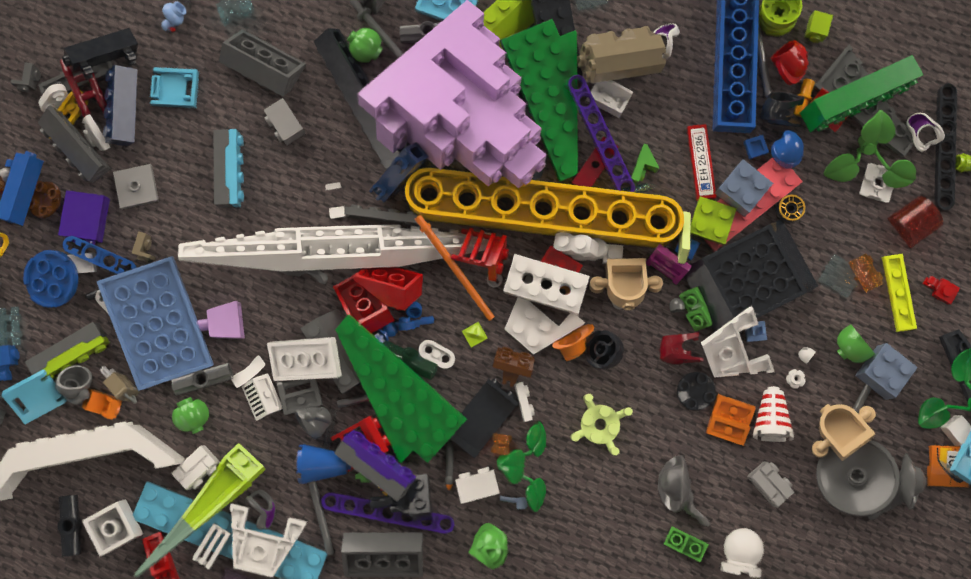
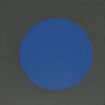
M44 250L28 261L24 270L23 282L27 287L31 300L36 304L47 308L59 307L69 302L74 296L78 287V272L72 259L65 253L57 250Z

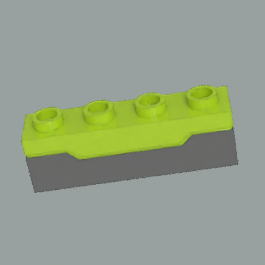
M92 322L25 361L32 375L45 370L47 372L45 377L50 375L54 380L55 375L62 372L65 368L77 362L80 364L87 361L89 355L94 352L97 354L104 351L106 345L110 344V341L100 323Z

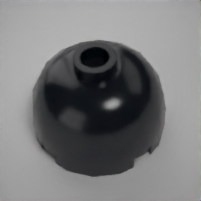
M598 330L591 334L586 341L587 353H585V358L593 367L610 369L621 362L624 355V345L620 337L613 332Z

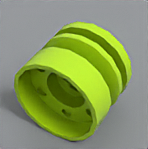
M763 0L759 8L761 30L771 36H783L789 33L801 14L802 0Z

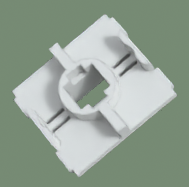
M868 163L859 194L867 198L889 203L893 188L887 186L882 179V175L888 170L884 166ZM876 179L881 180L880 186L875 185Z

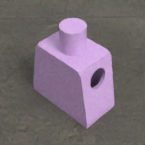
M238 301L208 309L207 319L198 320L201 331L209 330V336L212 338L245 339L241 303Z

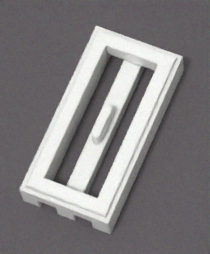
M214 523L192 559L210 569L231 533ZM217 530L218 532L216 533L215 537L213 538L203 557H199L202 551L204 550L205 546L207 545L208 541L210 540L211 536L213 535L214 531ZM221 534H224L209 562L206 561Z

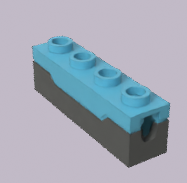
M237 129L213 130L214 205L218 208L241 207V202L244 201V192L241 190V183L244 182L241 165L244 163L243 154L240 153V146H243V136L240 135Z

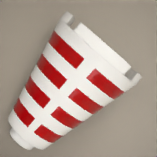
M768 387V390L763 392L753 432V438L757 440L758 436L761 437V441L785 442L787 437H789V441L794 439L784 392L779 387Z

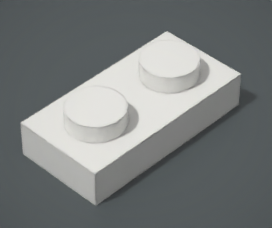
M523 382L516 383L514 387L523 422L533 420L532 416L535 415L532 404H528L527 397L530 396L528 386H524Z

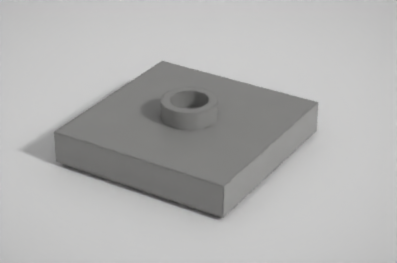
M151 164L113 172L120 209L159 201Z

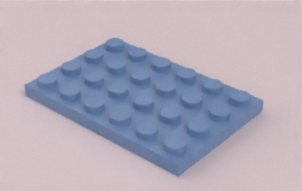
M174 256L96 281L138 391L214 365Z

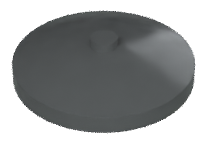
M870 440L843 461L830 447H828L827 455L819 459L816 470L818 488L824 499L833 508L851 516L876 514L892 502L898 491L900 476L896 461L890 452L876 441Z

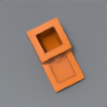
M89 388L90 396L83 402L81 407L85 410L101 414L105 418L116 419L122 401L114 396Z

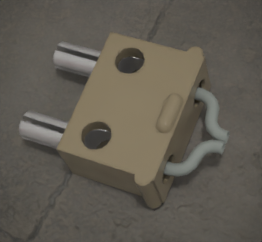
M103 366L100 372L107 378L103 382L117 399L128 402L132 401L136 404V396L140 393L137 387L126 375L119 374L114 369L109 371L106 366Z

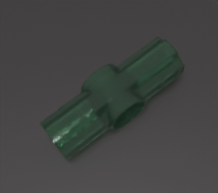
M387 340L383 343L416 374L429 380L434 378L438 364L419 356V352L414 348H402Z

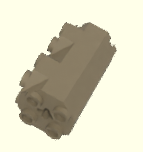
M648 26L626 29L622 31V36L619 38L613 31L591 34L586 38L587 41L582 44L580 56H577V65L581 67L586 83H598L660 73L666 64V58L662 59V53H666V47L661 35L650 31Z

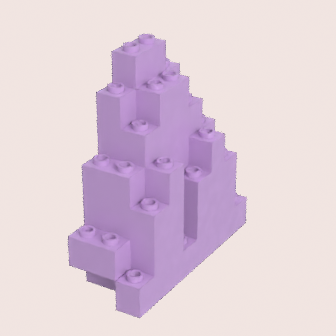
M466 0L358 93V103L376 119L377 140L392 153L402 149L407 142L409 144L417 142L429 156L427 159L440 170L444 166H449L455 158L487 186L493 182L496 183L503 175L517 188H520L523 184L527 185L533 178V174L540 172L546 165L545 159L547 154L536 146L541 139L540 133L542 128L525 115L526 103L518 97L522 77L505 65L506 52L499 47L500 38L484 26V13Z

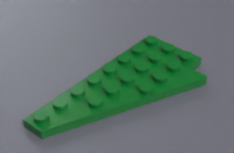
M553 19L506 37L500 40V43L506 52L511 69L522 77L520 91L533 121L542 128L540 133L542 143L559 182L578 174L577 106L567 86L569 79L577 75V32L574 30L560 36ZM577 79L572 80L571 83L574 89H577Z
M350 314L347 315L335 330L399 462L402 463L412 451H415L428 463L467 418Z

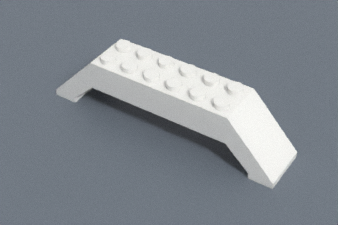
M120 422L114 424V426L96 427L95 431L81 430L76 431L75 434H62L55 436V438L37 439L35 442L18 443L16 448L7 451L0 462V501L12 499L14 490L28 471L130 450L136 451L153 462L155 468L182 464L185 458L141 425H133V422Z

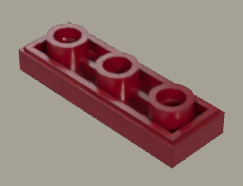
M602 137L600 141H605L606 138ZM596 148L573 180V185L592 187L605 169ZM611 148L605 149V157L611 159L614 151ZM596 163L598 168H593L592 164Z

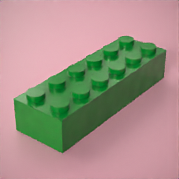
M911 55L814 99L800 112V115L810 133L815 130L821 132L832 123L836 125L844 121L845 117L849 115L853 117L861 113V110L865 108L867 110L873 108L880 101L884 103L890 100L897 93L901 95L907 92L909 88L918 84L917 80L923 76V73L915 58Z

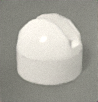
M804 347L799 351L798 355L801 361L807 364L815 354V351Z

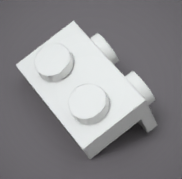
M610 80L595 83L591 93L599 108L620 118L633 91Z

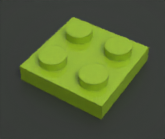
M700 196L691 220L690 234L725 245L737 208Z

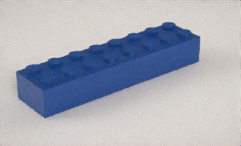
M717 0L713 131L751 133L756 127L759 0Z

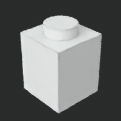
M954 415L940 428L955 446H961L965 443L970 433L971 425L962 415Z

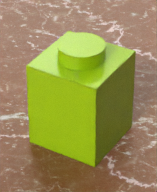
M815 10L809 18L805 38H809L814 43L823 42L828 36L833 15Z

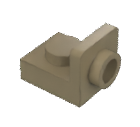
M139 231L132 254L137 256V260L148 263L149 259L155 261L156 257L146 254V250H149L152 244L151 236Z

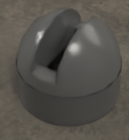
M674 298L669 304L670 312L685 311L683 300Z

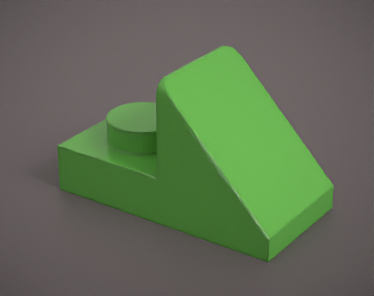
M643 144L631 176L634 185H637L639 180L643 181L646 170H643V168L656 173L659 170V166L646 144Z

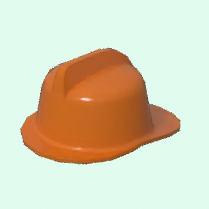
M593 324L577 328L565 337L555 341L552 347L559 349L566 361L579 357L586 349V337L593 332Z

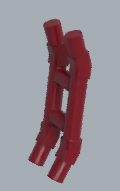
M60 60L63 73L83 117L90 114L85 100L96 97L104 114L107 102L94 73L92 74L93 78L88 80L92 90L81 94L77 83L85 81L83 74L74 76L70 68L64 65L63 60Z

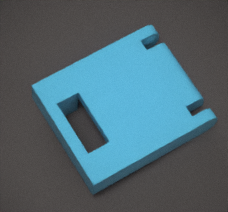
M153 68V72L161 74V76L152 75L150 97L159 100H150L151 106L196 108L199 71L197 69ZM187 81H192L191 96L186 95Z
M45 370L35 373L2 392V397L24 424L33 421L67 401L56 390V383L50 375L45 377L47 375ZM16 398H19L26 406L24 411L15 401Z

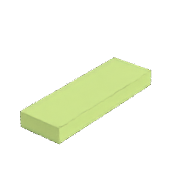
M683 211L684 225L679 233L678 263L685 264L690 251L691 214L690 212Z

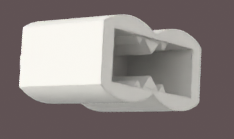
M560 232L555 236L553 247L566 255L579 254L586 258H593L597 256L599 242L587 235L573 236L566 232Z

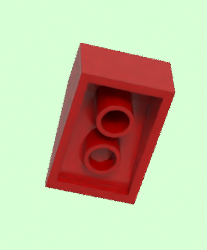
M397 267L362 268L353 275V279L384 304L394 307L396 310H406L422 295L423 274Z
M353 276L333 286L346 314H350L370 333L395 321L387 305L357 283Z

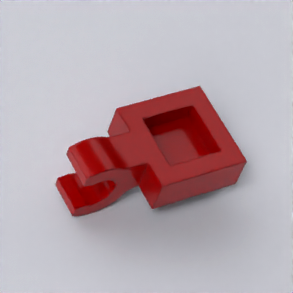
M933 276L926 277L922 283L934 290L932 296L948 305L952 304L960 287L944 278L938 280Z

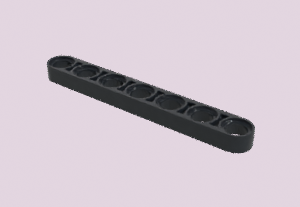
M950 83L944 84L937 91L936 123L941 127L944 124L950 127V133H944V139L936 144L934 204L936 209L942 212L950 210L955 203L957 89ZM944 88L951 91V97L943 95L942 91ZM944 106L950 108L951 114L949 116L943 114L942 108ZM942 143H947L950 146L949 152L942 150ZM942 161L948 162L949 170L946 171L941 168ZM942 179L948 181V189L941 187L940 182ZM941 198H946L948 200V207L945 208L941 206Z

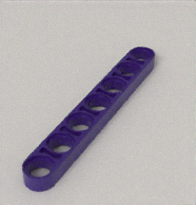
M581 75L572 76L568 81V89L615 189L621 191L622 183H628L630 185L629 192H634L635 186L585 79ZM572 80H580L582 87L574 89L571 85ZM583 96L588 97L590 100V104L587 107H583L580 104V98ZM590 114L597 115L598 122L596 124L589 123L588 116ZM598 131L605 132V141L597 140L596 134ZM611 148L614 151L612 159L605 157V149ZM616 165L622 168L620 176H615L612 172L613 167Z
M329 492L321 500L323 508L329 511L439 533H449L454 528L453 518L445 514L432 512V523L429 526H424L421 521H403L400 512H394L391 518H385L383 516L384 508H376L372 514H366L364 512V505L371 502L369 499ZM328 496H334L336 499V504L333 507H329L325 503ZM348 499L355 502V508L352 511L347 510L344 506L345 501ZM442 519H449L451 521L449 529L444 530L441 528L440 521Z

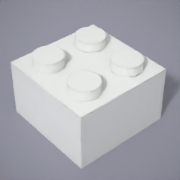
M126 499L117 501L82 521L99 556L106 555L143 535Z

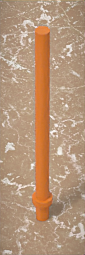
M421 214L417 216L415 220L421 227L420 231L426 234L488 321L492 320L495 316L456 262L451 259V255L430 228L431 224L427 223Z

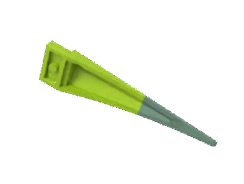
M238 443L223 457L197 497L134 576L136 578L141 576L252 486L251 483L266 470L264 466Z

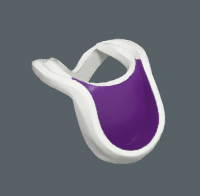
M676 24L663 25L654 31L655 34L667 37L666 53L662 55V58L668 59L671 56L673 48L672 37H676L680 33Z
M915 113L906 121V126L912 133L913 143L920 152L927 150L930 145L941 142L945 137L942 127L925 113ZM930 126L934 129L937 139L923 145L919 140L918 134L922 128Z

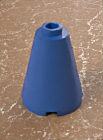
M305 444L299 445L301 449L298 450L297 473H301V478H298L299 484L347 474L348 470H351L349 464L334 454L335 451Z

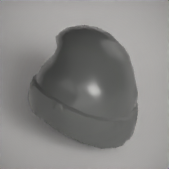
M80 365L69 366L58 375L55 384L56 390L69 403L81 404L90 396L88 389L92 383V374L88 368Z
M310 406L295 411L298 423L313 439L322 437L326 429L331 425V414L325 407Z

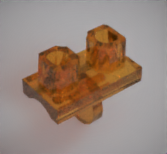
M867 254L848 262L856 275L853 279L855 281L859 280L865 292L884 284L882 281L883 276L880 272L876 271L873 266L874 261Z

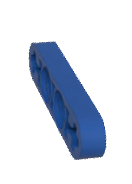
M69 236L63 241V248L69 254L113 273L120 274L125 271L122 268H119L118 271L114 270L118 265L119 259L123 260L121 265L127 266L131 264V269L136 268L132 261L77 237ZM73 240H76V245L82 247V243L86 245L83 247L81 255H79L77 253L80 250L76 248L68 250L69 246L66 245L67 242H72ZM88 248H94L97 252L96 256L92 259L85 256V251ZM106 256H113L115 258L113 266L108 267L104 264L103 261Z

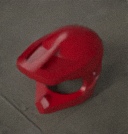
M699 332L662 336L659 359L671 365L703 362V358L691 356L692 351H685L682 348V343L686 340L698 341Z

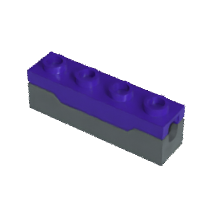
M355 430L345 435L334 453L396 501L406 494L416 479V476L412 474L410 469L401 466L394 457L385 454L378 445L369 442L362 433Z

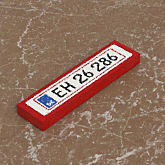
M706 124L688 126L687 135L696 201H698L700 196L707 199H716Z

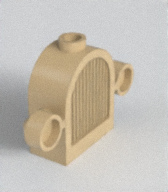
M646 258L607 259L605 267L606 278L593 277L589 285L593 293H601L604 291V288H607V295L613 304L624 310H633L644 300L647 288L651 292H659L662 289L663 280L656 275L647 278Z
M827 404L820 410L822 416L819 424V431L824 441H816L812 446V453L818 458H823L827 455L828 447H830L842 461L874 438L875 432L867 423L874 420L875 410L870 406H864L858 414L853 408L846 405L830 406Z

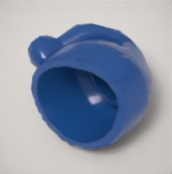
M784 131L782 138L775 141L771 147L772 157L780 166L787 169L796 167L802 160L804 145L801 138L794 131Z

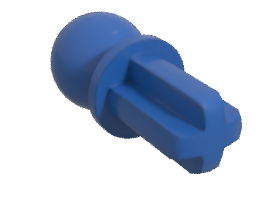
M391 322L383 327V331L378 329L374 336L381 343L388 342V337H393L397 334L398 327L394 322Z

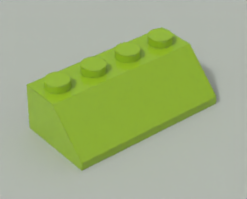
M496 0L483 12L484 26L499 37L500 40L528 29L535 22L531 0Z

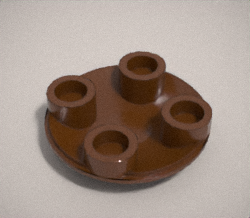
M49 181L37 182L29 206L34 216L47 218L56 212L61 201V192L58 186Z

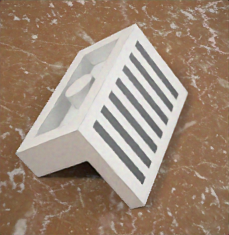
M268 373L255 377L242 385L256 421L283 409Z

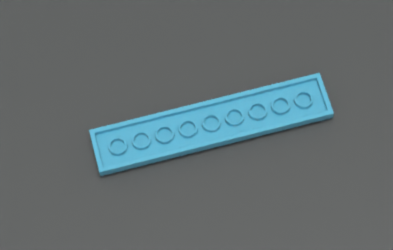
M148 481L144 486L133 516L140 523L169 533L194 499ZM222 510L219 511L185 539V541L200 546L211 526L215 523L231 533L219 554L233 559L232 515ZM246 520V529L284 537L283 534L270 529L260 530L255 523ZM217 530L214 531L213 535L211 536L210 540L205 546L206 549L209 547L210 543L212 542L213 538L218 532ZM221 534V536L219 537L218 541L212 549L213 552H215V550L217 549L218 545L224 537V534ZM296 540L274 576L284 579H318L328 553Z

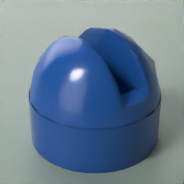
M414 301L407 308V315L410 318L420 317L422 314L421 304Z

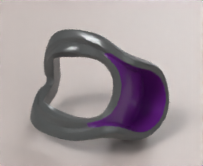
M257 490L250 496H247L244 502L245 504L249 502L261 513V516L256 521L257 528L267 530L274 521L276 506L273 498L263 490ZM257 494L261 495L267 501L269 508L267 510L263 509L253 497Z

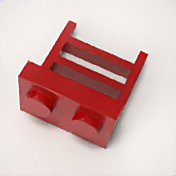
M469 228V230L462 229L461 234L467 236L459 255L452 254L451 259L488 268V280L496 282L498 274L501 275L503 272V261L507 260L509 255V249H506L507 236L498 237L496 233L489 235L485 234L483 230L476 232L473 231V228ZM472 236L478 237L470 258L464 257ZM483 239H487L489 241L481 261L476 260Z
M373 415L331 437L332 441L340 438L342 442L344 434L360 426L366 439L378 445L384 453L390 450L389 445H391L386 434L383 435L380 430L382 426L377 417L374 418Z

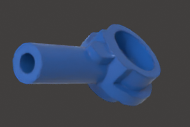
M428 316L417 320H410V317H401L398 322H395V325L398 326L400 331L420 327V325L433 324L434 318L433 316Z

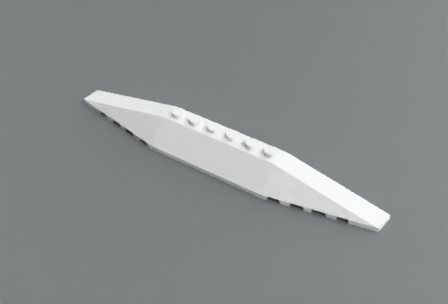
M396 224L275 229V232L266 234L264 231L255 232V235L247 237L240 234L236 235V238L228 240L221 237L215 238V242L206 243L205 240L179 244L178 256L181 261L274 271L400 267L442 259L443 257L426 234L420 231V227L411 226V229L400 228L401 225ZM432 228V231L450 255H459L467 235L458 233L459 230L440 232L438 228ZM472 236L465 254L472 253L478 237ZM483 239L479 251H485L489 240Z

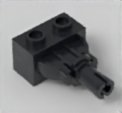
M415 475L416 479L406 494L398 501L388 494L384 496H371V509L389 507L392 513L400 512L403 515L411 516L413 522L433 520L431 487L428 475Z

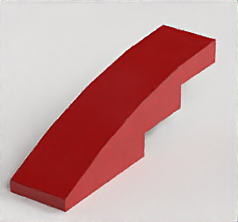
M161 531L142 539L147 559L163 541L164 536ZM170 552L150 567L151 576L155 577V579H180Z

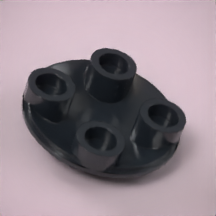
M691 372L684 375L679 381L677 396L684 407L695 411L703 410L715 400V385L706 374Z

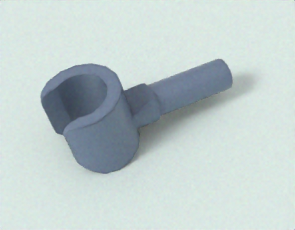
M500 496V501L516 503L517 509L527 508V500L524 497L511 498Z

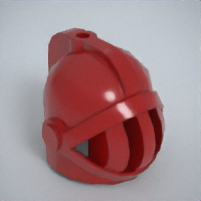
M795 40L783 45L770 58L779 71L780 76L788 85L797 84L805 75L809 64L808 52L801 43Z

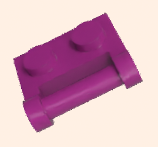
M661 244L656 247L646 261V265L649 267L651 265L666 275L675 285L679 283L691 268V265L687 262L685 264L678 263V256Z

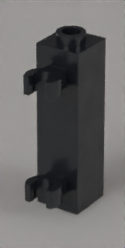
M126 28L65 47L62 60L72 73L82 71L85 80L93 78L92 74L94 73L91 67L125 57L128 66L135 65V60L137 59L135 53L137 52L138 42L130 28Z

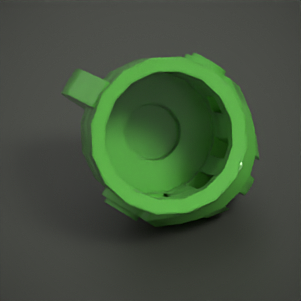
M485 523L475 535L472 547L468 553L490 569L499 568L507 558V536L493 524Z

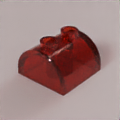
M923 196L916 197L887 218L910 249L943 226V218L940 211L929 199Z

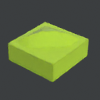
M479 322L462 331L471 348L488 339Z

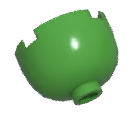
M851 324L839 333L837 344L840 349L837 352L844 360L848 358L854 363H862L875 355Z

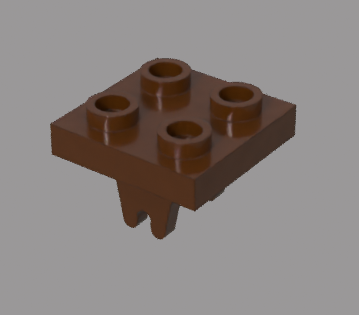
M498 347L493 368L503 370V384L505 385L509 380L510 386L513 387L519 375L531 378L535 357L527 352L518 353L508 347Z

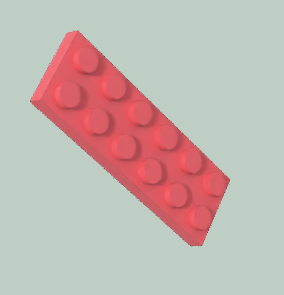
M771 158L757 169L773 184L745 217L736 211L726 243L803 182L792 168H783L774 158ZM719 199V200L717 201V202H719V203H722V204H725V205L730 206L729 204H727V203H726L725 201H723L722 199ZM704 239L714 252L723 246Z

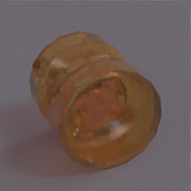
M493 433L494 445L491 447L490 453L509 455V443L512 442V436Z

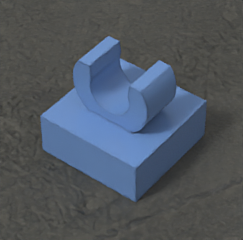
M757 321L759 325L745 329L746 342L767 340L765 321Z

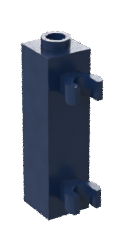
M417 142L405 147L376 184L371 187L369 192L374 191L378 195L375 198L376 200L386 202L392 199L429 156Z

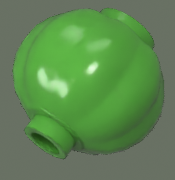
M361 28L356 32L352 31L347 39L350 42L349 51L352 57L362 63L370 62L371 59L376 60L383 49L380 46L382 41L379 34L370 28Z
M191 397L176 403L178 408L174 409L172 413V421L175 427L181 431H191L192 434L203 430L202 426L209 418L207 405L199 399L193 401Z

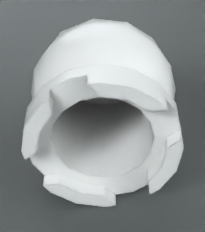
M747 528L732 531L726 537L724 543V553L728 560L721 562L720 570L740 575L741 571L742 573L750 574V577L760 578L762 569L757 568L756 564L761 561L764 553L762 540L758 534Z

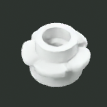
M793 369L786 376V381L792 388H799V386L805 384V375L802 371Z

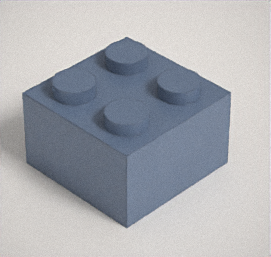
M743 159L716 190L715 194L731 207L737 208L736 211L745 217L764 196L773 182Z
M884 343L876 346L873 350L875 355L865 361L855 376L869 385L885 400L898 396L918 367L889 344Z

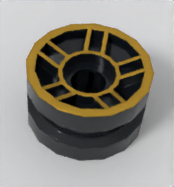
M787 195L778 201L775 208L776 216L779 220L782 219L784 223H793L804 215L805 203L797 195ZM789 206L791 207V209L794 210L792 212H789L787 210V207Z

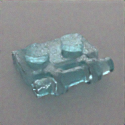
M11 307V315H6V308H0V346L8 345L7 339L12 338V346L21 345L22 331H20L21 314H19V307ZM11 321L12 332H7V322Z

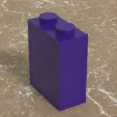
M66 190L58 235L63 238L74 236L93 245L96 242L102 243L110 199L104 195Z

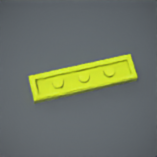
M903 254L884 256L882 261L896 332L917 329Z

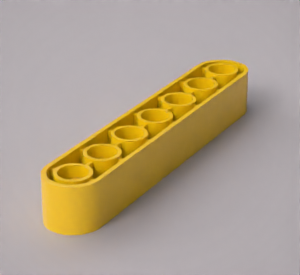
M437 168L417 170L409 177L405 186V195L411 211L415 212L418 216L421 214L424 220L552 236H556L560 232H566L573 236L582 234L592 239L599 238L609 243L656 248L659 244L662 246L669 244L681 232L684 225V214L680 205L669 197L536 180H531L527 185L523 184L520 188H517L503 176L496 183L493 182L487 186L473 173L440 170ZM427 188H433L438 193L437 197L432 201H425L421 197L422 192ZM464 193H471L475 196L476 200L472 205L465 206L460 203V196ZM508 197L513 201L514 205L510 210L504 211L498 207V200ZM539 202H546L551 206V212L547 215H540L537 213L535 206ZM579 206L585 207L589 211V217L585 220L577 219L573 212L574 209ZM622 211L627 216V222L622 225L616 224L612 219V213ZM651 217H662L665 221V227L663 229H655L651 225Z

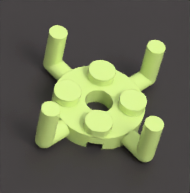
M591 394L584 395L583 399L588 409L582 416L581 430L571 434V440L578 441L585 436L593 443L606 444L610 454L618 455L619 449L615 447L612 440L620 431L619 419L631 415L632 409L624 408L615 412L612 408L605 405L595 406L593 396ZM597 419L605 421L606 426L603 430L596 429L595 422Z

